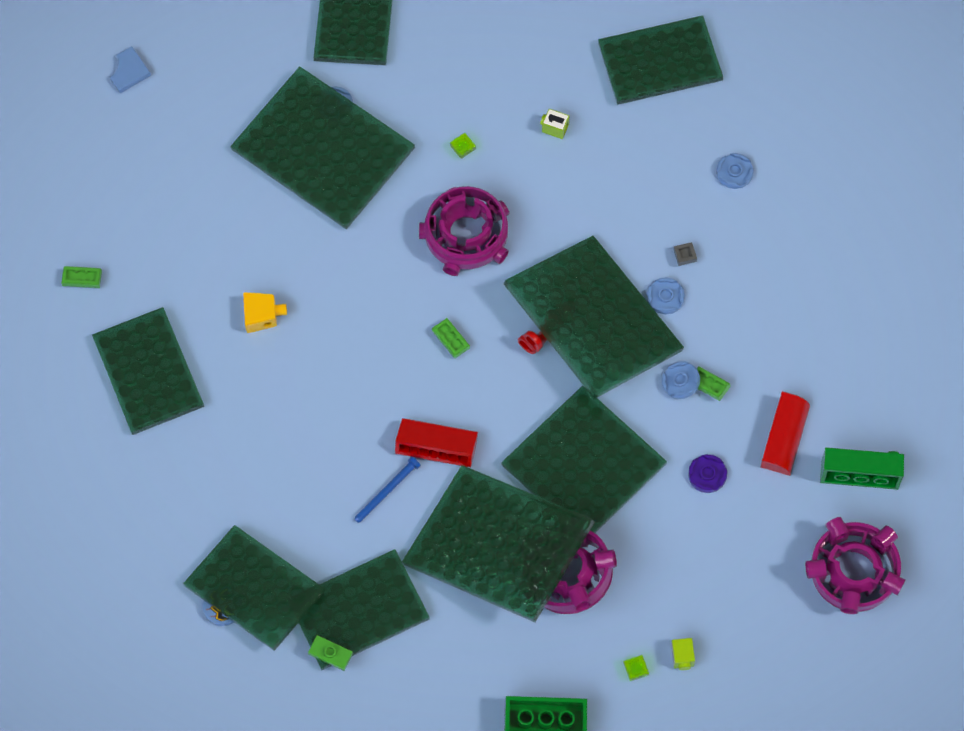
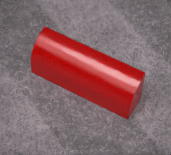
M782 391L762 458L761 468L791 475L810 409V404L805 399Z
M402 418L395 441V454L471 468L478 432Z

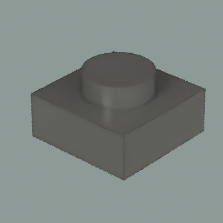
M692 242L674 246L673 250L678 266L697 262Z

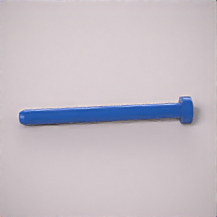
M411 456L408 459L409 463L355 516L354 520L357 523L361 522L414 468L418 469L421 466L414 457Z

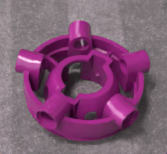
M470 186L454 187L442 193L433 201L428 209L425 222L419 223V239L426 240L431 253L444 263L443 271L451 276H458L460 269L479 268L493 260L501 264L509 252L505 248L508 237V221L506 216L510 213L502 200L498 201L492 194L483 189ZM466 197L475 198V205H468ZM441 207L443 209L440 213L442 220H439L440 238L435 240L437 237L436 215L433 214ZM464 217L475 220L482 217L486 221L482 226V232L474 238L466 239V245L458 243L457 237L451 234L453 223ZM502 219V229L499 236L494 234L485 245V250L481 251L480 247L487 242L492 234L493 222L497 223ZM476 250L477 253L464 254L463 251Z
M575 517L571 518L569 526L554 529L541 536L537 541L527 538L523 542L521 553L526 556L523 576L527 588L522 592L533 605L538 602L544 608L555 613L575 614L594 606L608 591L613 577V568L617 567L616 554L614 549H607L605 543L597 534L586 529L587 522L585 520ZM588 545H592L597 549L590 553L582 547L588 548ZM581 557L582 569L577 575L579 580L577 584L569 587L566 581H559L551 575V567L556 569L565 560ZM542 568V576L536 577L537 569ZM592 576L595 581L599 582L595 588L591 583ZM548 593L556 600H559L560 595H562L566 603L551 602L552 600Z
M841 517L834 518L826 523L828 531L817 542L811 560L805 562L807 578L813 579L820 595L828 603L846 614H858V612L873 609L887 600L892 593L898 596L906 579L900 577V555L893 543L898 539L895 531L887 525L880 530L872 525L860 522L844 523ZM848 536L863 537L861 542L852 541L837 545L847 540ZM866 539L871 540L870 544L882 556L886 554L890 561L892 572L889 571L885 580L882 579L885 569L883 568L880 556L872 547L865 544ZM828 543H830L831 547L834 546L831 552L823 549ZM849 550L850 552L864 555L873 563V568L876 570L875 579L870 577L863 580L849 579L842 573L840 562L835 558ZM819 554L828 558L827 563H825L824 559L817 560ZM828 575L831 576L828 584L834 590L832 594L822 584ZM879 585L881 586L879 593L882 596L871 602L860 603V593L865 592L867 597Z

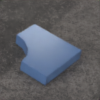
M131 46L116 55L118 68L110 77V80L119 93H122L150 77L151 73Z

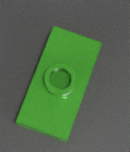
M64 266L61 284L62 286L100 288L102 269Z
M448 318L432 328V332L454 359L470 349V345Z
M698 366L697 370L700 375L698 389L720 401L731 387L730 383Z
M317 635L308 651V655L345 671L353 651Z

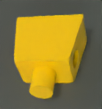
M243 293L247 333L277 326L276 316L287 315V304L276 305L273 294Z

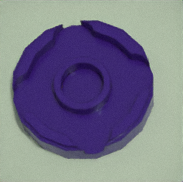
M705 454L692 461L689 466L688 477L695 489L704 493H712L718 491L725 484L727 468L720 458Z

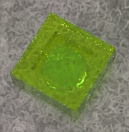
M466 133L450 142L451 148L461 159L476 149V145Z
M643 655L623 661L629 681L649 676Z

